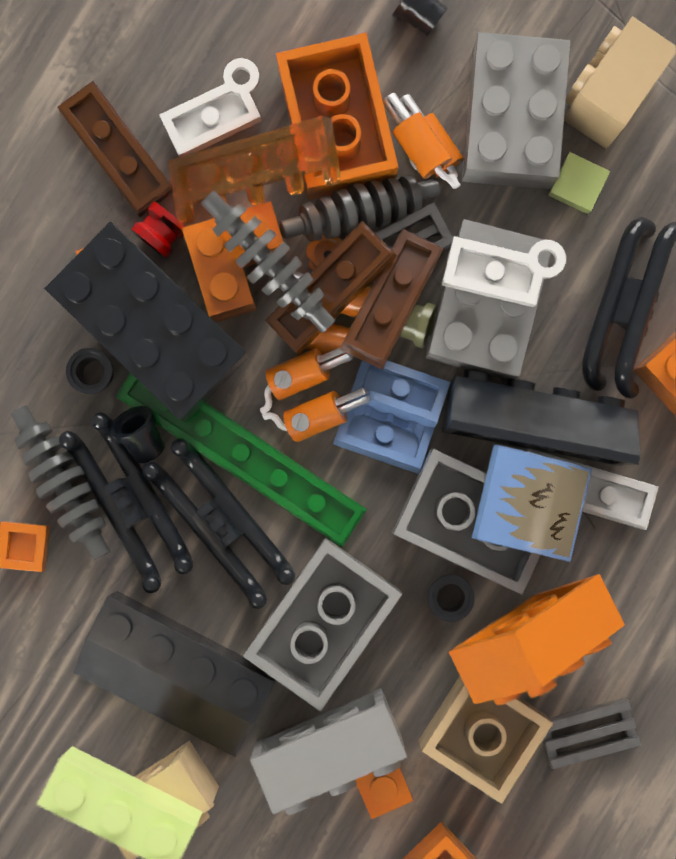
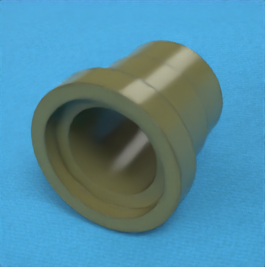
M429 302L425 306L416 304L400 337L414 341V346L424 349L433 330L437 315V305Z

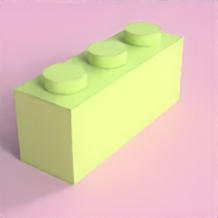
M73 746L59 759L37 805L144 859H181L202 815V811Z

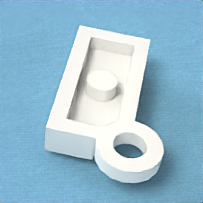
M244 58L232 60L224 69L223 78L225 84L160 114L161 120L180 159L262 122L261 116L250 95L257 89L260 80L258 68L252 61ZM239 70L247 71L250 74L249 81L243 85L235 83L233 80L235 72Z
M454 236L441 285L534 307L537 304L542 279L555 277L563 270L566 264V254L563 247L553 240L537 242L531 247L529 253L526 254ZM542 251L551 252L555 257L554 266L550 268L542 267L538 262L539 253Z

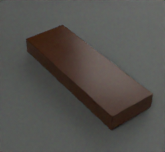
M94 81L57 107L139 218L148 212V207L153 201L159 204L175 192L173 186Z
M362 221L310 274L313 281L306 289L311 293L320 287L325 294L320 300L322 306L335 319L397 255ZM291 301L284 308L278 306L265 321L296 353L300 354L321 332L308 318L302 317L296 320L290 315L296 308V305Z
M402 229L392 248L397 257L376 278L342 343L341 350L383 370L439 262L444 248Z

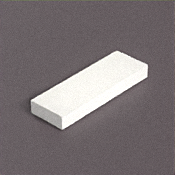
M525 448V452L592 469L582 512L647 530L659 486Z

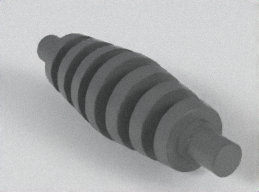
M412 175L401 176L399 180L393 177L383 179L382 182L379 180L367 181L364 185L361 182L350 184L347 190L341 188L331 194V198L328 195L317 198L315 206L311 202L301 205L297 217L279 222L280 232L284 239L303 234L312 242L321 240L322 234L327 239L338 238L340 233L343 236H348L362 221L373 231L375 226L381 228L389 224L391 219L397 221L405 217L406 213L412 214L421 210L423 200L440 195V185L436 178L418 182Z
M215 190L201 202L202 206L215 218L214 222L217 225L212 229L215 235L219 237L225 230L231 235L232 238L224 244L226 250L230 253L237 245H240L245 250L235 260L240 269L251 259L258 264L247 275V278L252 283H255L265 273L271 278L261 288L263 293L269 296L279 287L284 293L275 303L284 308L292 301L296 308L290 315L296 320L302 317L308 318L321 333L335 322V319L322 306L320 300L325 294L320 287L311 293L306 289L313 281L309 272L307 271L299 279L293 275L302 265L299 258L295 256L286 265L280 261L291 247L285 241L273 251L266 246L277 235L269 228L259 238L253 230L262 222L254 216L249 222L245 223L240 216L247 209L240 203L235 208L232 205L229 206Z
M27 405L14 410L10 415L20 430L19 436L15 438L17 448L23 449L28 446L30 450L22 455V460L25 466L39 463L37 467L29 472V477L32 483L48 479L47 482L36 489L39 498L45 499L56 494L58 497L50 501L46 508L51 514L66 510L67 513L60 517L57 522L62 529L74 524L76 530L68 535L73 543L79 541L82 544L85 543L94 561L110 552V549L101 535V529L106 526L103 516L94 520L90 516L99 509L96 499L84 504L81 499L92 492L88 482L76 487L72 485L85 475L81 466L64 471L63 468L70 465L75 458L69 451L55 456L54 453L61 449L62 446L59 443V437L46 440L45 437L53 431L47 422L41 424L36 422Z

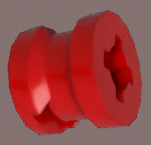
M153 201L148 207V216L143 222H136L130 230L166 259L172 252L171 245L177 238H184L182 228L185 226L165 208ZM163 218L166 222H168L171 225V227L169 228L159 219Z

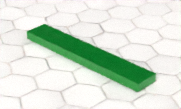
M130 373L115 396L131 408L137 406L149 407L156 417L157 425L178 439H185L196 451L341 547H343L367 511L365 507L206 402L187 422L180 421L132 373Z

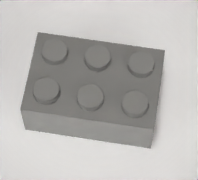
M478 32L472 51L461 182L549 190L552 188L560 174L570 40Z
M463 219L457 233V237L526 254L529 253L532 246L543 240ZM542 251L539 253L538 262L542 267H548L551 252ZM542 279L537 304L534 307L444 286L425 359L466 370L487 373L493 377L505 380L519 378L544 279Z
M435 449L429 450L391 532L404 540L522 595L541 555L473 539L472 534L487 474Z
M325 537L249 645L243 657L321 712L400 599L402 593L397 587Z
M382 688L257 740L250 761L272 814L285 810L287 815H291L309 807L313 803L311 798L329 791L331 796H335L352 789L357 785L355 779L373 772L375 777H380L397 770L401 766L400 760L407 758L400 731Z

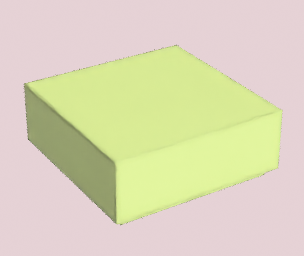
M569 152L560 169L559 178L552 186L548 196L589 214L610 171Z

